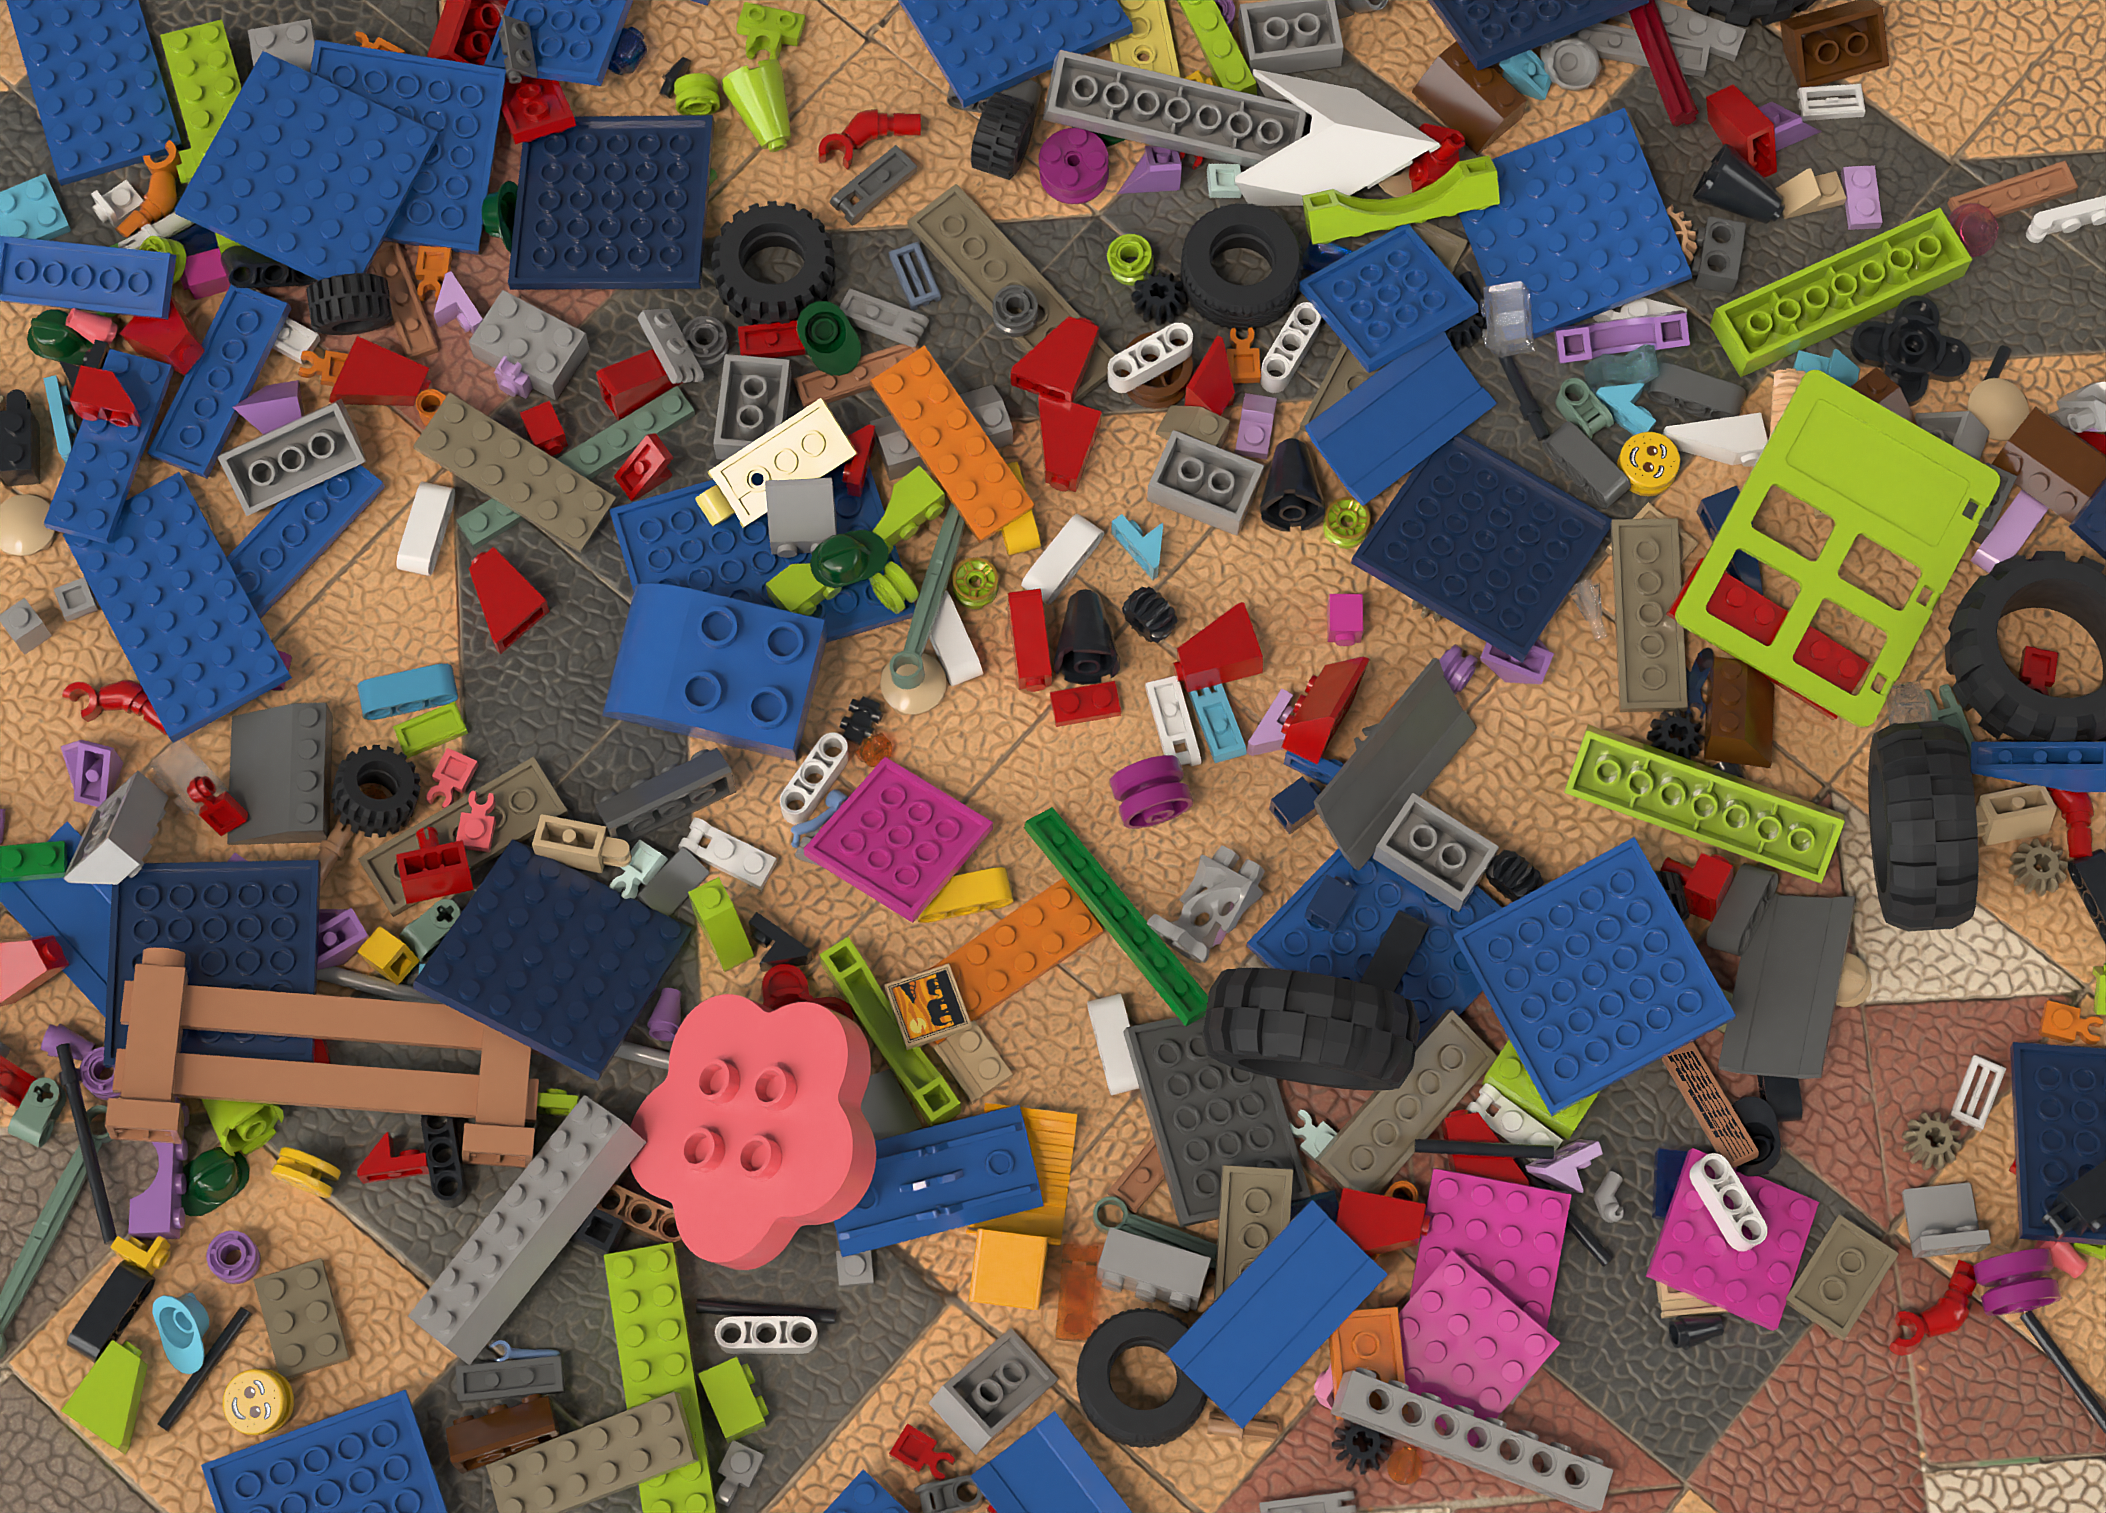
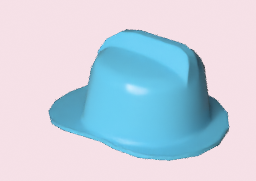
M185 1293L178 1298L167 1295L158 1297L153 1303L152 1314L168 1360L181 1373L193 1374L199 1371L205 1356L202 1338L209 1328L210 1320L206 1309L193 1293Z

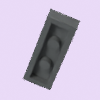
M562 1356L456 1366L457 1399L459 1403L527 1397L539 1393L542 1395L565 1393Z

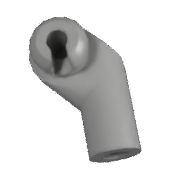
M1608 1171L1594 1195L1599 1215L1608 1223L1618 1222L1624 1215V1209L1619 1207L1615 1197V1193L1621 1185L1623 1178L1613 1171Z

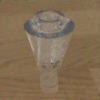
M1587 579L1574 584V590L1569 595L1585 620L1589 622L1595 641L1608 637L1601 619L1600 583L1593 584L1592 579Z

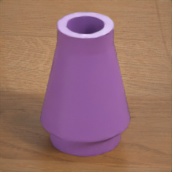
M673 988L662 989L661 996L647 1023L651 1037L661 1041L674 1040L681 1025L680 1000L682 993L679 990Z
M50 1024L44 1035L41 1050L48 1052V1056L58 1057L56 1046L69 1043L73 1059L83 1060L89 1052L95 1049L96 1043L88 1041L62 1024L58 1026Z

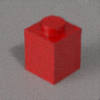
M550 400L520 412L523 426L532 445L550 456L560 453L563 448L568 446L565 433Z

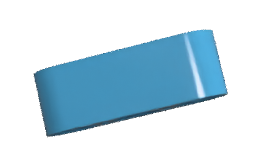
M435 664L361 681L357 685L362 715L367 720L383 719L443 706L458 699L453 668L449 664Z

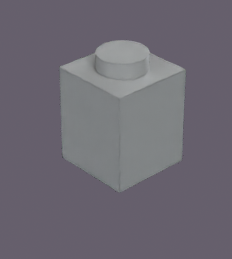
M25 598L0 614L1 624L24 655L52 637Z

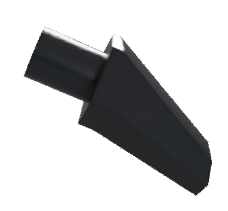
M682 57L663 74L662 78L665 81L659 91L661 96L668 99L671 98L674 92L675 81L685 75L691 60Z

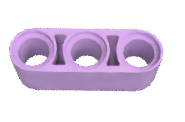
M2021 490L1970 561L1987 573H1990L1995 564L2017 554L2049 508L2024 490Z

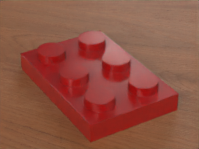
M523 76L521 82L513 84L509 82V79H506L501 112L515 145L531 142L536 138L551 133H560L576 126L574 115L559 81Z

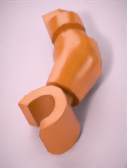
M168 140L165 144L169 155L162 162L155 163L150 155L143 156L144 163L152 174L148 192L143 196L145 200L139 205L141 210H134L115 228L123 237L128 238L135 230L140 232L142 226L150 224L152 221L157 222L161 217L165 218L175 208L177 203L175 179L179 177L176 165L182 164L179 151L171 140Z

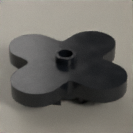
M1915 295L1902 300L1894 313L1892 324L1879 321L1862 323L1856 328L1850 341V349L1853 356L1865 365L1883 369V373L1901 388L1909 407L1920 402L1926 392L1928 379L1942 382L1956 381L1966 373L1971 362L1970 352L1963 342L1956 338L1941 335L1938 330L1940 318L1938 308L1930 299L1923 296Z

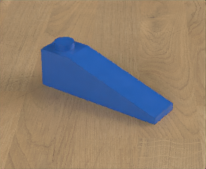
M1971 742V773L2071 792H2106V742Z

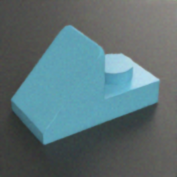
M1532 50L1500 62L1499 66L1504 70L1502 77L1520 94L1538 100H1545L1552 81L1545 72L1544 62Z
M1837 349L1833 350L1830 358L1798 350L1793 369L1805 371V373L1810 370H1820L1848 387L1857 382L1860 371L1859 367Z
M1644 383L1600 387L1595 396L1608 408L1613 420L1633 435L1653 431L1656 420L1652 417L1651 413L1644 407L1634 405L1642 394L1645 386Z
M1123 514L1119 515L1112 521L1111 534L1152 580L1156 579L1159 571L1163 523L1142 537L1143 532L1135 521H1128Z

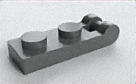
M895 145L831 198L830 204L837 211L841 210L845 214L844 218L850 225H856L868 211L917 172V165ZM854 196L860 200L855 205L850 202V199Z

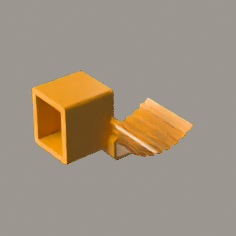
M985 1103L984 1113L1011 1106ZM1020 1107L1044 1206L971 1224L967 1227V1234L977 1236L968 1301L1039 1310L1048 1245L1061 1246L1077 1114Z

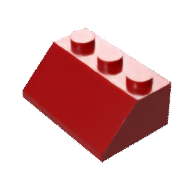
M446 0L427 57L484 66L509 0Z
M1363 656L1327 664L1319 676L1312 675L1305 689V693L1308 695H1300L1293 709L1296 715L1289 714L1282 727L1281 733L1286 734L1281 748L1318 765L1353 704L1370 661L1369 658Z

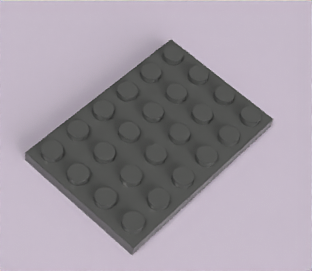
M1205 1016L1187 1027L1176 1017L1127 1027L1123 1031L1180 1228L1219 1219L1222 1165L1293 1169L1291 1203L1304 1201L1311 1197L1276 1078L1240 1070L1211 1059L1207 1055L1202 1036Z

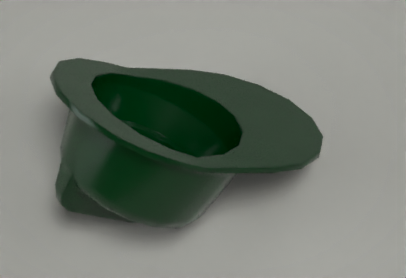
M506 181L501 185L499 191L492 192L485 197L482 203L481 215L485 231L492 237L502 238L503 244L511 253L518 186L515 182Z
M817 301L803 309L797 320V333L813 363L820 371L828 375L840 376L849 373L857 366L861 357V344L845 313L837 305L828 301Z
M50 309L42 312L36 318H32L27 341L29 348L35 355L58 362L63 361L73 365H83L84 355L88 349H92L93 343L71 327L66 326L68 316L66 312L59 309Z
M867 530L835 534L825 539L812 552L810 560L811 572L819 583L832 588L844 587L866 580L880 573L885 568L889 557L888 547L879 535Z
M216 1147L202 1152L198 1157L183 1166L182 1173L186 1176L187 1187L185 1194H181V1207L186 1215L203 1216L212 1212L244 1189L249 1179V1166L246 1158L239 1151L234 1152L235 1156H230L222 1147Z

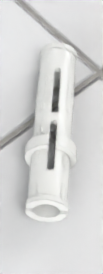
M174 212L152 225L146 224L142 226L140 232L119 242L118 247L139 250L143 241L150 236L168 239L194 223L176 215Z

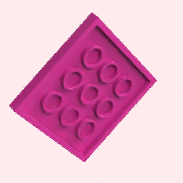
M884 757L804 847V856L913 923L993 830V822Z
M1692 1148L1688 1151L1646 1277L1774 1331L1778 1329L1787 1302L1785 1299L1790 1292L1819 1202L1762 1177L1744 1176L1736 1171L1737 1167L1732 1168L1767 1225V1236L1763 1242L1750 1250L1737 1251L1727 1242L1690 1180L1691 1167L1708 1155ZM1705 1165L1704 1171L1706 1175L1711 1179H1715V1172L1712 1167ZM1723 1195L1724 1205L1733 1210L1734 1203L1732 1199ZM1742 1225L1741 1231L1743 1236L1748 1240H1752L1751 1230Z
M1433 1168L1425 1208V1215L1431 1216L1427 1236L1420 1235L1409 1300L1453 1250L1547 1330L1571 1193Z
M1453 1250L1398 1313L1405 1384L1409 1386L1408 1391L1421 1396L1422 1392L1433 1394L1442 1399L1441 1404L1451 1408L1454 1405L1467 1407L1474 1411V1417L1485 1421L1486 1417L1497 1419L1561 1343ZM1438 1416L1435 1421L1446 1430V1422ZM1470 1429L1467 1434V1440L1472 1447L1479 1440V1436L1475 1430Z

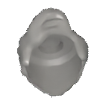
M1561 37L1541 46V60L1544 62L1545 72L1549 75L1550 80L1561 89L1580 91L1588 89L1589 85H1595L1602 65L1596 48L1590 42L1582 38L1565 39Z

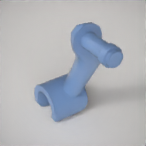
M838 789L832 790L825 800L826 805L829 807L826 811L810 821L797 824L791 828V832L794 833L791 843L792 847L798 848L800 846V835L820 828L841 807V803L849 797Z
M502 1340L494 1341L489 1346L491 1348L499 1344L504 1347L505 1353L503 1357L495 1359L494 1361L496 1362L505 1361L508 1358L522 1360L560 1355L559 1351L552 1349L511 1348L507 1342Z

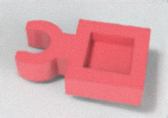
M447 748L432 775L433 780L439 784L428 791L426 796L427 802L432 805L437 796L443 795L446 797L442 804L443 809L453 804V792L456 790L464 794L479 766L478 762Z
M471 791L468 802L472 811L471 813L461 812L456 841L463 840L464 847L468 850L490 852L496 819L494 816L487 815L495 807V798L493 793H489L487 802L479 805L476 803V791Z

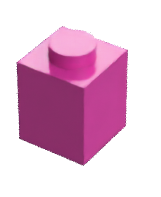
M219 248L186 257L185 269L180 279L184 290L190 289L195 300L226 292L231 285L221 264Z
M1329 594L1327 603V642H1335L1338 646H1352L1355 643H1360L1363 634V594Z

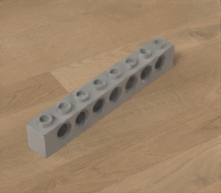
M1357 1367L1355 1371L1343 1373L1330 1414L1588 1512L1602 1510L1613 1469L1603 1466L1604 1461L1602 1459L1583 1454L1582 1458L1571 1454V1448L1564 1444L1551 1442L1550 1445L1539 1442V1436L1535 1433L1521 1429L1518 1433L1506 1429L1507 1424L1501 1420L1486 1417V1421L1474 1417V1411L1467 1407L1454 1405L1451 1408L1441 1404L1442 1399L1438 1396L1422 1392L1421 1396L1408 1391V1385L1395 1380H1389L1388 1383L1377 1380L1376 1373L1364 1368ZM1372 1391L1381 1397L1382 1405L1379 1410L1373 1409L1369 1403V1396ZM1405 1404L1411 1406L1414 1411V1419L1411 1423L1405 1421L1402 1416V1408ZM1438 1416L1443 1418L1447 1425L1444 1435H1440L1434 1426ZM1470 1429L1475 1430L1479 1436V1443L1476 1448L1472 1447L1467 1440V1434ZM1503 1441L1511 1447V1457L1508 1460L1504 1459L1500 1454V1445ZM1535 1454L1540 1455L1543 1459L1544 1467L1541 1472L1536 1471L1533 1467L1532 1459ZM1568 1466L1573 1468L1576 1474V1480L1573 1485L1569 1484L1565 1478V1470Z

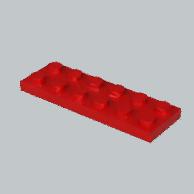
M1703 557L1697 561L1666 612V615L1675 621L1676 609L1704 559ZM1726 572L1723 573L1706 605V611L1765 646L1771 645L1788 613L1785 609ZM1810 625L1793 654V661L1796 664L1849 694H1852L1870 664ZM1760 672L1768 680L1831 720L1837 719L1838 716Z

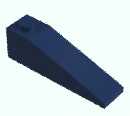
M1737 485L1702 499L1696 512L1712 543L1740 493ZM1736 550L1726 568L1727 573L1763 595L1758 560L1742 550Z

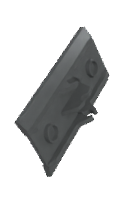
M1433 658L1380 723L1362 729L1364 735L1368 737L1364 741H1361L1358 737L1354 739L1357 750L1314 800L1317 813L1343 856L1356 870H1360L1373 855L1376 846L1411 794L1414 793L1420 797L1477 728L1460 706L1443 675V669L1437 658Z
M1774 894L1746 952L1740 958L1731 1001V1008L1736 1018L1726 1025L1718 1064L1720 1070L1740 1074L1801 1079L1822 1078L1855 908V896L1820 898Z

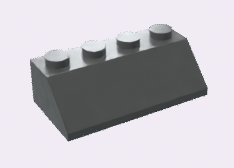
M717 748L711 751L704 749L695 753L691 760L686 763L667 766L661 771L660 775L650 780L643 778L634 782L629 790L620 794L614 792L606 795L595 807L603 826L607 828L609 837L625 840L629 844L736 793L732 771Z

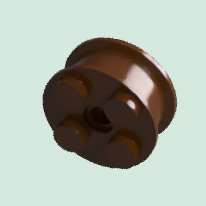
M1158 331L1147 332L1137 336L1127 345L1126 349ZM1178 338L1171 341L1175 346H1183L1185 344ZM1147 354L1142 357L1145 361L1153 362L1158 359V357L1153 354ZM1190 355L1185 361L1135 389L1126 392V394L1138 405L1150 409H1163L1178 403L1186 395V387L1192 378V356ZM1121 369V377L1130 375L1127 370Z

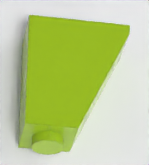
M717 877L689 891L688 894L694 915L724 973L755 958L736 909L720 878Z
M112 1340L61 1411L123 1454H126L131 1444L148 1364L139 1358L143 1352L128 1341H125L121 1346Z

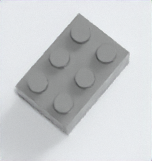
M1269 0L1240 4L1238 17L1239 32L1244 59L1252 75L1253 69L1284 74L1341 66L1344 47L1335 0Z
M504 290L501 291L469 340L474 358L495 369L503 356H507V360L514 365L519 362L522 365L520 371L529 375L532 388L554 400L558 399L590 349L585 332Z
M725 354L713 443L716 459H728L786 421L792 378L790 360Z
M1173 430L1149 482L1147 501L1238 536L1261 484L1264 465Z
M1412 793L1376 846L1373 859L1455 911L1460 912L1495 858L1499 847Z
M1110 1227L1097 1267L1096 1281L1102 1282L1101 1286L1107 1290L1120 1293L1122 1289L1135 1292V1297L1142 1301L1154 1303L1155 1299L1168 1302L1170 1309L1188 1313L1189 1309L1197 1310L1211 1258Z

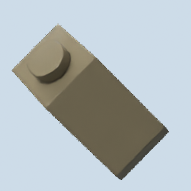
M1172 405L1159 425L1156 435L1169 440L1172 431L1175 430L1222 448L1228 437L1230 421L1200 406Z

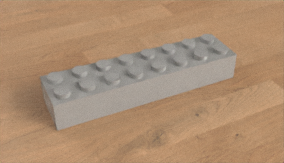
M1059 50L1054 59L1042 120L1251 168L1302 138L1306 112L1295 104Z
M584 1095L447 1268L440 1274L423 1298L417 1303L408 1317L470 1365L646 1144V1141L622 1120Z

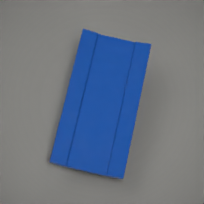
M1442 332L1391 361L1304 427L1314 445L1349 493L1364 506L1495 406L1497 402L1479 385L1452 348L1445 332Z
M67 821L47 841H65L67 844V869L82 836ZM63 878L0 883V902L32 937L55 936L69 963V966L62 971L106 1018L112 884L68 883Z
M1015 1105L875 1140L876 1164L869 1188L860 1202L850 1212L834 1221L841 1257H846L1044 1206L1020 1106Z
M1311 1200L1165 1354L1231 1420L1243 1429L1388 1274Z
M1055 1411L970 1476L997 1513H1132Z

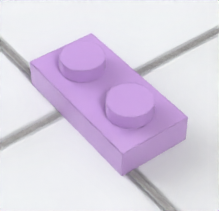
M1875 165L1843 167L1841 178L1843 190L1847 198L1845 208L1848 230L1880 228L1882 216Z

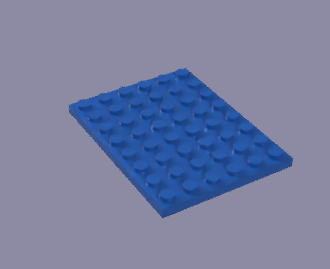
M843 463L822 477L832 478L837 534L856 530L872 532L885 512L870 466L861 497L848 495L847 483L842 481L846 463ZM755 473L752 477V482L756 486H760L764 482L763 475ZM714 479L609 509L633 591L638 584H666L696 589L779 609L768 597L766 583L791 564L810 563L812 556L811 553H797L794 557L785 558L778 556V554H772L767 513L745 528H742L736 514L712 527L695 498L717 485ZM894 545L887 563L892 561L903 568ZM869 579L842 587L841 591L830 600L825 598L816 605V610L810 617L825 620L828 632L826 643L910 619L913 617L915 604L905 600V609L899 614H895L881 603L875 595Z

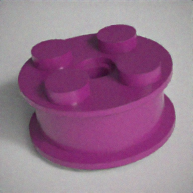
M1066 128L1052 134L1044 142L1039 152V174L1044 190L1055 200L1066 204H1082L1096 198L1104 190L1109 178V159L1105 144L1094 133L1079 128Z

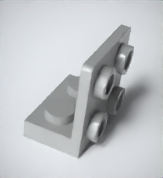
M1970 1183L1911 1188L1902 1191L1913 1259L1981 1252L1991 1244L1989 1230H1979Z

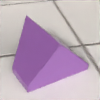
M1774 102L1758 107L1774 124L1776 151L1822 132L1802 122L1801 116Z
M1153 145L1145 146L1144 154L1117 194L1180 190L1181 161L1178 151Z
M299 380L266 385L232 408L262 434H265L304 416Z
M1538 639L1522 663L1486 642L1480 660L1504 682L1542 684L1554 653L1550 652L1542 641Z
M78 740L60 746L74 789V801L98 807L113 793L123 761L114 748L85 740Z
M352 908L319 909L317 970L345 964L369 938Z

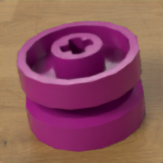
M1162 755L1144 759L1124 767L1109 779L1114 799L1122 802L1119 806V814L1124 827L1139 829L1164 823L1183 814L1193 805V798L1188 785L1180 782L1183 779L1184 773L1179 758L1174 755Z
M2048 1249L2012 1252L1983 1260L1973 1266L1977 1283L1984 1287H1994L1981 1296L1983 1308L1987 1316L2031 1311L2062 1299L2058 1281L2049 1277H2042L2054 1268L2051 1253Z

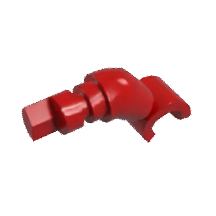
M878 109L859 112L841 134H829L821 140L818 148L819 164L826 162L828 152L839 150L845 155L843 157V166L848 170L852 165L853 148L858 150L869 141L878 140V136H887L888 132H893L894 136L921 135V114L893 113V116H887V113H878Z
M121 680L101 686L100 691H97L87 683L74 682L63 690L62 697L67 701L76 702L81 696H89L88 706L81 710V717L87 722L95 720L101 714L103 708L105 711L124 710L128 714L144 715L143 719L164 735H167L142 685L136 681Z
M2046 787L2047 791L2051 792L2050 797L2061 811V817L2066 821V827L2069 828L2066 832L2069 858L2092 856V830L2087 827L2091 826L2094 809L2088 793Z
M1958 1260L1948 1284L1951 1290L1945 1291L1943 1298H1939L1934 1306L1919 1313V1317L1907 1311L1896 1313L1894 1319L1897 1326L1908 1327L1913 1337L1906 1340L1899 1337L1890 1344L1889 1349L1891 1352L1901 1356L1910 1355L1920 1346L1925 1334L1930 1338L1956 1332L1964 1324L1970 1313L1967 1308L1970 1300L1967 1297L1973 1295L1977 1285L1974 1281L1976 1276L1971 1264Z

